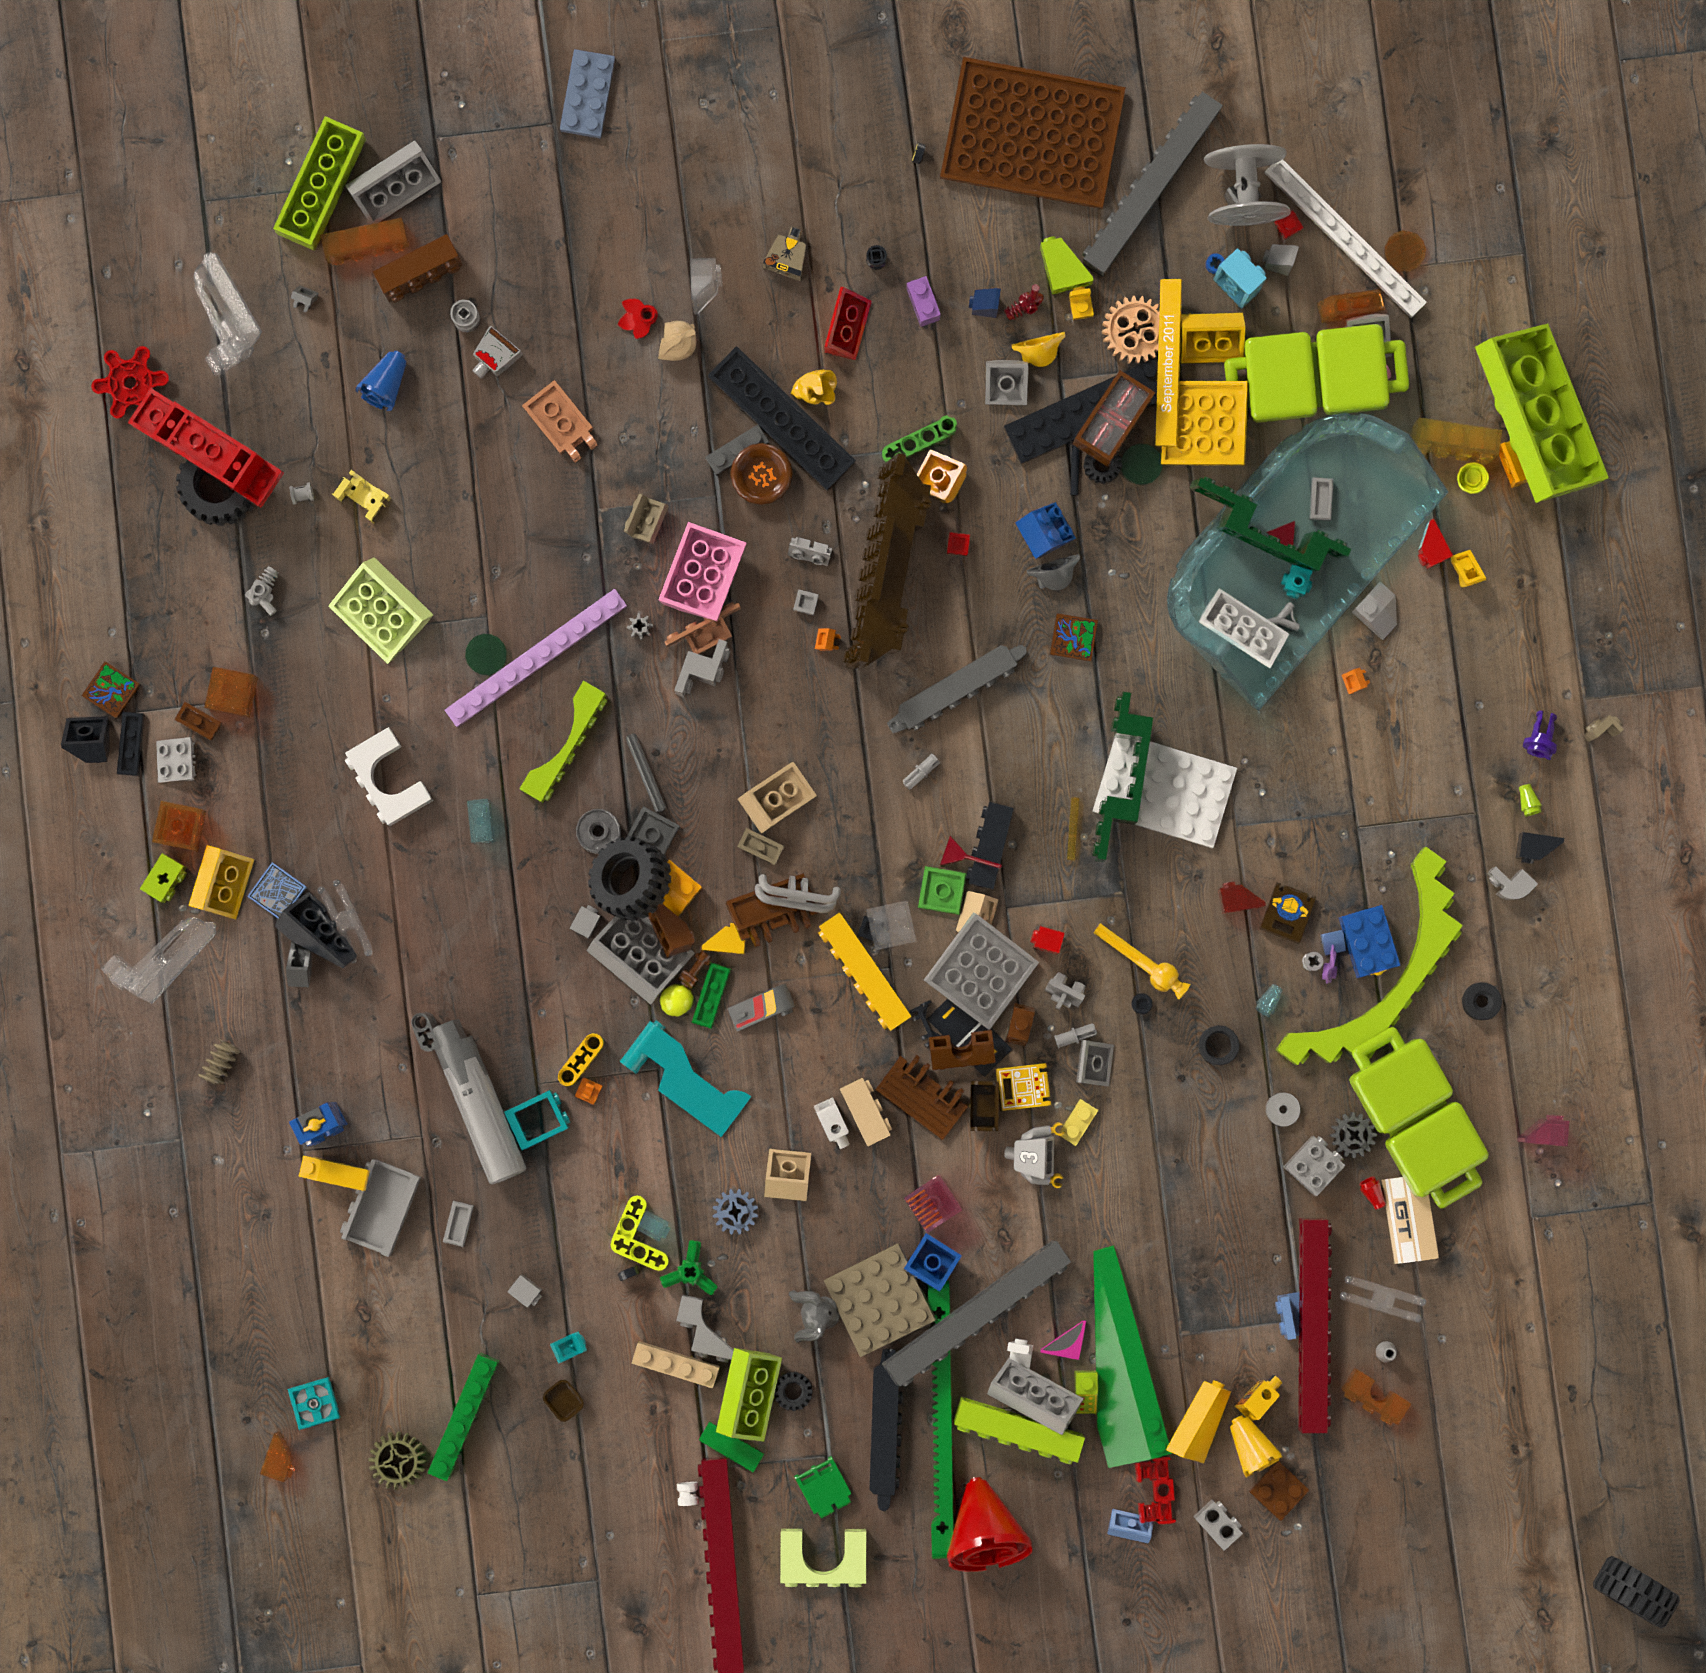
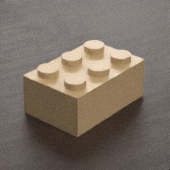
M861 1078L840 1088L867 1146L890 1136L891 1125L887 1118L882 1119L880 1115L883 1109L878 1099L873 1100L870 1094L874 1090L869 1080L864 1081Z

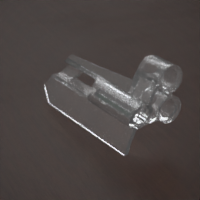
M206 253L204 254L203 263L198 265L194 272V288L221 342L211 349L205 358L213 375L218 376L252 355L254 352L253 346L259 339L262 331L218 254ZM204 285H206L223 316L217 314L204 291Z
M187 918L170 931L134 967L116 953L101 970L120 990L126 989L134 996L153 1004L216 935V924L214 922H204L198 918ZM182 931H185L163 955V951Z

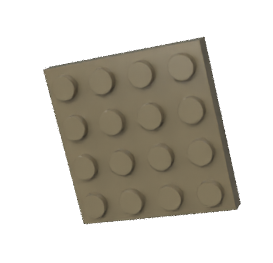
M900 1243L824 1280L832 1299L837 1304V1310L860 1357L936 1321V1317L917 1278L904 1270L908 1259Z

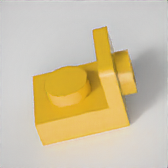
M1084 286L1076 287L1069 293L1073 320L1094 316L1090 288L1085 289Z

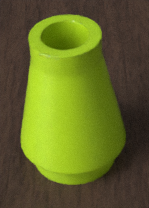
M1531 784L1520 786L1521 812H1524L1525 816L1540 813L1542 805L1534 793Z

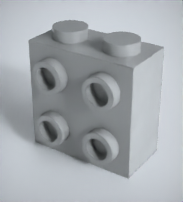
M1311 1136L1283 1166L1314 1196H1318L1345 1166L1342 1163L1343 1157L1335 1150L1333 1152L1329 1151L1326 1148L1328 1144L1320 1136L1317 1138Z

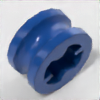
M1217 253L1210 255L1206 261V269L1212 274L1217 272V269L1210 265L1213 259H1217L1216 262L1219 260L1220 264L1225 260L1223 256Z

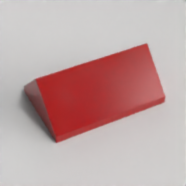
M840 287L824 346L825 353L856 360L871 300L845 287Z

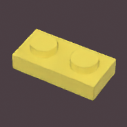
M1080 1099L1059 1131L1064 1132L1061 1137L1076 1146L1098 1110Z

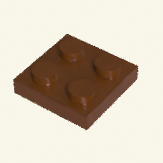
M1279 1461L1274 1463L1249 1490L1280 1521L1285 1518L1309 1491Z

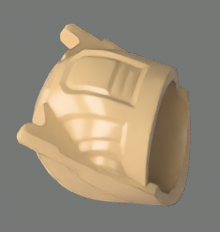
M684 321L665 323L664 338L661 339L658 359L678 361L691 356L696 348L697 341L694 324Z

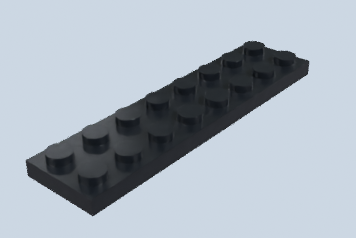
M737 346L708 374V378L826 491L856 462L845 449Z
M1154 358L1124 372L1155 392L1146 408L1157 404L1158 363ZM1115 376L1004 425L1003 428L1020 464H1024L1072 442Z

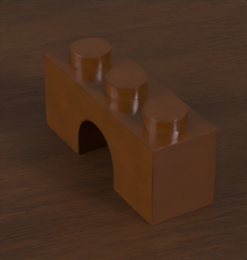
M992 1030L971 1032L970 1043L963 1047L954 1046L950 1041V1035L929 1037L932 1070L995 1063Z

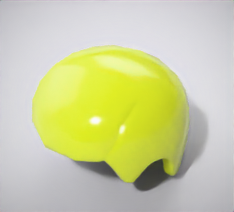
M1476 462L1467 463L1460 468L1457 482L1464 492L1477 494L1487 487L1489 474L1482 464Z
M673 984L664 989L659 1002L662 1010L667 1015L677 1017L691 1009L694 997L689 988L682 984Z

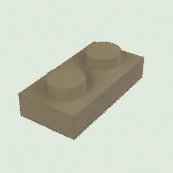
M746 828L737 846L773 865H776L784 849L783 845Z

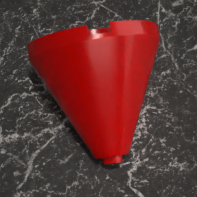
M981 1477L970 1479V1482L966 1484L947 1553L949 1567L964 1572L987 1571L986 1566L998 1564L999 1568H1002L1028 1557L1033 1551L1029 1536L986 1480H982Z

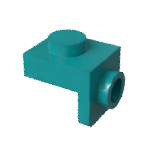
M579 1332L572 1333L550 1344L558 1364L587 1351L585 1347L586 1341Z

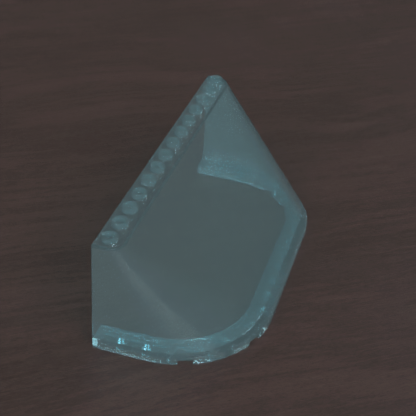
M1341 413L1323 417L1303 426L1304 430L1294 436L1291 434L1284 439L1235 493L1238 496L1242 494L1254 499L1253 503L1258 504L1247 528H1250V526L1258 528L1262 531V535L1269 537L1266 532L1295 521L1293 546L1299 547L1304 534L1320 530L1327 533L1329 539L1334 541L1336 539L1342 540L1347 543L1346 547L1352 549L1349 556L1337 559L1329 554L1326 555L1320 570L1311 574L1310 581H1313L1309 593H1305L1303 597L1298 599L1287 596V592L1282 591L1284 585H1281L1284 573L1289 572L1292 564L1216 529L1226 506L1222 508L1185 551L1176 566L1178 570L1174 578L1170 580L1167 606L1169 616L1176 630L1258 711L1449 492L1411 436L1377 417L1363 413L1359 415ZM1313 477L1333 479L1331 521L1309 520L1311 481ZM1219 588L1266 619L1277 617L1289 602L1294 604L1293 617L1296 623L1300 624V629L1295 631L1281 625H1276L1289 633V636L1271 668H1268L1199 622L1202 613ZM1291 612L1285 619L1292 621Z

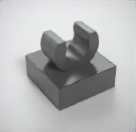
M299 285L293 290L291 299L295 300L293 307L297 308L301 302L305 305L304 312H307L311 305L317 301L319 293Z

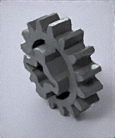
M1354 1112L1350 1113V1117L1342 1114L1343 1120L1336 1118L1335 1121L1338 1125L1331 1126L1335 1130V1133L1330 1134V1137L1335 1138V1141L1331 1144L1338 1145L1339 1147L1336 1151L1341 1152L1343 1150V1156L1345 1157L1349 1153H1351L1352 1158H1356V1153L1363 1157L1364 1150L1371 1151L1369 1144L1375 1145V1142L1371 1140L1372 1137L1377 1136L1376 1133L1371 1132L1375 1126L1368 1125L1370 1119L1366 1118L1363 1120V1114L1361 1113L1357 1117H1355ZM1349 1121L1359 1122L1356 1126L1352 1127L1347 1124ZM1365 1129L1367 1132L1366 1141L1363 1139V1131ZM1340 1130L1343 1131V1139H1342V1140H1340V1136H1339ZM1348 1130L1357 1131L1356 1137L1358 1140L1349 1139L1351 1135ZM1351 1144H1356L1360 1148L1348 1149L1347 1147Z

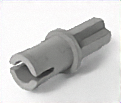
M931 753L919 766H915L916 769L903 780V784L909 790L912 789L923 778H927V775L940 764V761Z
M1089 1024L1077 1029L1071 1028V1031L1055 1035L1054 1038L1059 1049L1075 1042L1078 1044L1083 1039L1095 1036L1097 1031L1094 1024Z

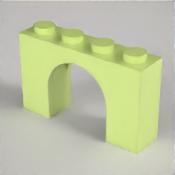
M781 1529L780 1583H785L786 1587H797L798 1583H806L807 1587H818L819 1583H828V1587H840V1583H849V1587H861L862 1584H866V1529H845V1553L843 1560L835 1569L826 1572L814 1570L805 1562L802 1553V1529Z

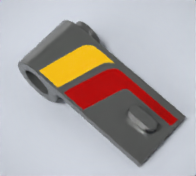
M785 983L727 1009L736 1030L740 1031L777 1014H781L782 1017L792 1013V1008L796 1006Z

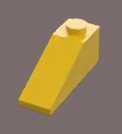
M303 1156L299 1177L366 1191L370 1170L318 1157Z

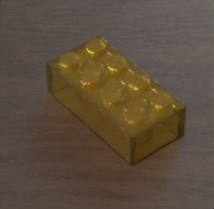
M1418 418L1412 425L1409 450H1414V453L1419 455L1434 453L1435 457L1439 458L1453 456L1458 461L1473 459L1479 464H1489L1499 455L1502 430Z

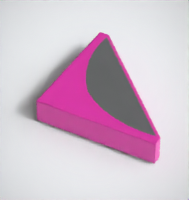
M1082 1320L1041 1348L1040 1352L1079 1360L1086 1321Z

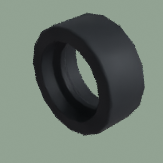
M1217 1025L1209 1027L1202 1033L1199 1038L1198 1048L1200 1055L1205 1061L1212 1065L1220 1066L1228 1064L1235 1059L1239 1052L1240 1044L1233 1030L1226 1026ZM1223 1033L1230 1039L1231 1050L1225 1057L1215 1058L1207 1051V1040L1211 1035Z

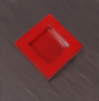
M1293 210L1287 217L1274 222L1285 240L1303 230V226Z
M949 532L947 554L968 556L970 535Z

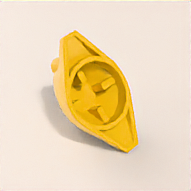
M1065 332L1012 344V349L1021 353L1024 362L1044 367L1054 361L1058 345L1065 338Z

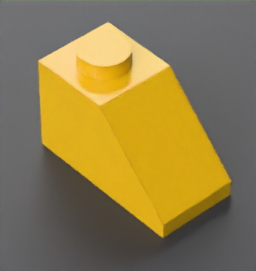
M730 923V927L725 926L702 945V950L744 954L746 940L741 941L734 923Z

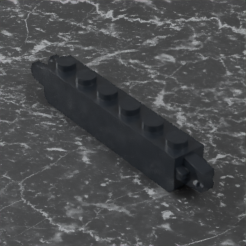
M883 1348L880 1364L873 1368L869 1490L873 1494L878 1495L877 1505L879 1510L883 1512L890 1508V1496L895 1495V1490H899L900 1477L895 1476L896 1468H900V1455H896V1447H901V1434H897V1425L901 1426L902 1413H898V1404H902L903 1391H898L899 1386L894 1383L882 1365L884 1361L896 1353V1350L892 1348Z

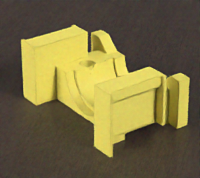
M351 470L349 474L352 476V479L349 481L344 478L332 495L341 502L345 496H348L368 510L365 517L375 524L372 521L382 506L386 507L382 502L385 499L389 501L391 497Z

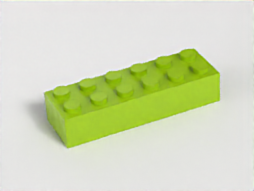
M326 116L324 117L273 228L277 235L311 250H316L366 141L363 132Z
M962 1396L960 1397L953 1420L960 1431L970 1433V1430L977 1432L978 1436L990 1439L993 1436L997 1438L999 1443L1010 1446L1012 1442L1018 1444L1019 1449L1031 1452V1449L1038 1450L1041 1456L1051 1458L1054 1455L1060 1459L1059 1461L1072 1465V1462L1078 1463L1085 1440L1082 1433L1066 1429L1063 1435L1030 1417Z

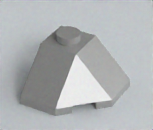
M1379 582L1352 613L1383 640L1397 625L1396 595L1382 582Z

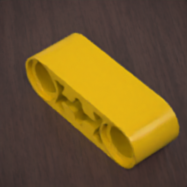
M595 1033L586 1036L558 1073V1080L562 1085L572 1086L579 1080L603 1049L604 1039L602 1036ZM592 1037H597L600 1041L597 1049L589 1047L588 1042ZM585 1047L586 1050L592 1052L593 1055H586V1057L584 1058L586 1063H581L577 1067V1069H580V1072L578 1073L574 1068L569 1067V1065L571 1063L573 1066L576 1065V1063L578 1062V1059L576 1057L583 1056V1054L586 1051L582 1050V1048ZM567 1070L574 1074V1079L570 1083L563 1080V1073Z

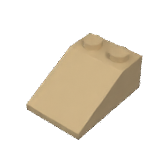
M791 762L747 791L738 800L762 834L817 795L795 763Z

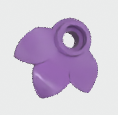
M1332 945L1330 951V962L1324 963L1322 979L1326 980V984L1331 983L1332 979H1336L1337 966H1334L1336 960L1334 945Z

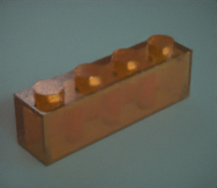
M402 218L320 235L325 259L328 264L331 263L332 265L343 264L344 260L352 259V261L362 260L364 256L368 255L374 257L385 254L384 252L391 250L393 252H401L405 250V247H409L405 223Z

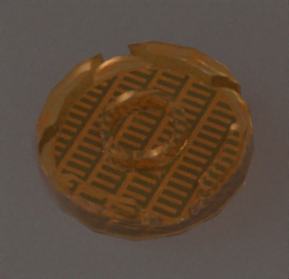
M1406 230L1394 233L1388 238L1384 246L1386 262L1398 272L1415 270L1422 264L1426 253V247L1421 237L1414 232Z

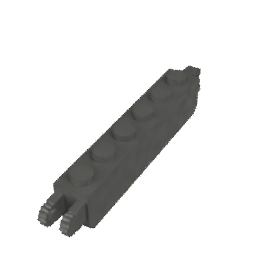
M1001 645L900 704L898 714L887 722L889 729L893 734L905 729L911 730L912 728L916 731L925 726L924 721L929 718L935 720L942 716V711L949 707L952 710L961 704L960 700L968 697V699H971L979 694L978 689L984 686L986 688L993 686L997 683L996 679L1002 675L1004 678L1010 676L1015 672L1016 662L1026 655V647L1019 645L1008 650L1006 646Z

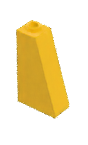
M1215 1380L1212 1383L1203 1382L1166 1449L1167 1451L1200 1463L1205 1462L1231 1391L1224 1389L1225 1384Z

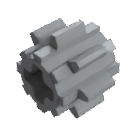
M638 613L636 619L629 618L632 625L627 626V629L633 630L632 638L638 635L640 640H643V635H651L648 629L652 628L653 624L647 623L649 620L648 616L641 618ZM638 622H642L646 626L642 628L641 632L635 628L638 626Z

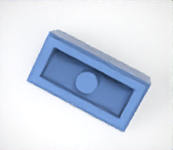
M1112 1509L1107 1534L1149 1543L1154 1521L1140 1523L1138 1514Z

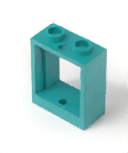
M549 1090L504 1112L521 1150H525L569 1129L568 1124L571 1122L566 1111L562 1112L559 1104L562 1103L557 1092L553 1093L552 1090ZM548 1098L561 1126L529 1141L516 1112Z

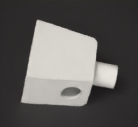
M832 1097L815 1105V1111L829 1141L834 1140L838 1149L848 1146L849 1141L846 1134L849 1131L834 1098ZM835 1124L838 1125L836 1129L831 1128Z

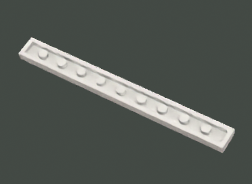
M1284 160L1272 164L1265 171V174L1410 318L1427 303Z

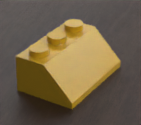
M1243 313L1181 315V363L1225 362L1229 358L1244 357L1245 322Z
M207 845L189 906L236 919L254 859Z

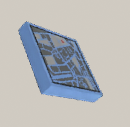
M272 862L247 897L279 919L282 911L297 901L307 887Z

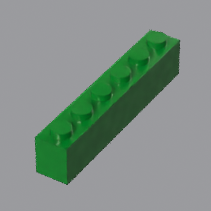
M481 1352L477 1355L428 1470V1474L446 1482L450 1479L500 1360Z

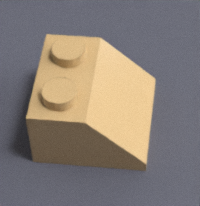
M769 1149L764 1197L806 1201L811 1153Z

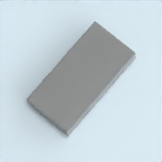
M1312 478L1309 520L1331 521L1333 479Z
M453 1201L443 1242L464 1247L474 1205Z

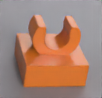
M818 629L815 649L820 651L838 650L839 647L833 645L834 639H841V636L835 634L836 630Z
M1360 667L1342 675L1348 694L1362 690L1370 683L1369 680L1365 681L1363 674L1366 671L1361 670Z
M583 1077L575 1097L595 1105L603 1085Z

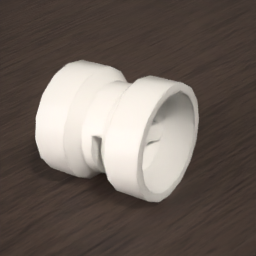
M698 1482L677 1483V1491L680 1493L678 1506L699 1504V1497L696 1495Z

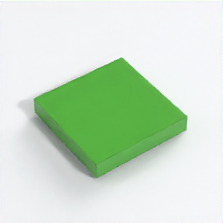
M925 866L918 908L960 915L966 873Z

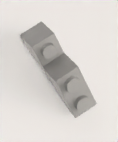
M682 1295L676 1321L681 1322L680 1326L693 1328V1325H697L691 1351H695L696 1356L707 1358L708 1355L716 1356V1360L728 1362L729 1359L732 1360L734 1349L709 1328L703 1319L702 1304L704 1299Z

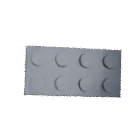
M574 49L560 132L601 138L615 56Z

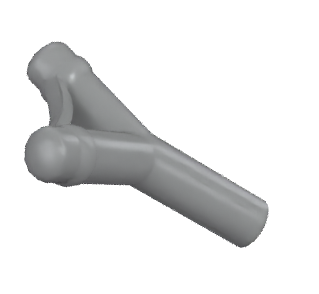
M1292 602L1285 605L1277 617L1267 619L1275 625H1281L1291 630L1298 631L1300 629V624L1296 623L1293 617L1295 606ZM1290 612L1292 621L1285 619Z

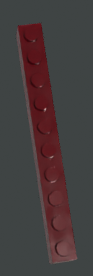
M1299 1218L1298 1430L1301 1433H1327L1328 1427L1331 1426V1417L1328 1414V1406L1331 1405V1395L1328 1393V1385L1331 1384V1373L1328 1372V1364L1331 1363V1352L1328 1351V1342H1331V1330L1328 1329V1321H1331V1309L1328 1308V1300H1331L1332 1292L1331 1287H1328V1278H1331L1332 1269L1331 1266H1328V1257L1332 1255L1331 1244H1328V1236L1332 1234V1225L1326 1218Z
M727 1457L703 1458L701 1464H698V1477L703 1479V1485L699 1486L700 1499L704 1498L705 1507H701L702 1520H706V1528L703 1529V1541L708 1542V1550H704L705 1563H709L710 1571L706 1572L707 1585L711 1584L712 1592L708 1593V1605L713 1606V1614L709 1615L710 1628L714 1627L715 1636H711L712 1649H716L717 1657L713 1658L714 1671L718 1670V1673H744Z

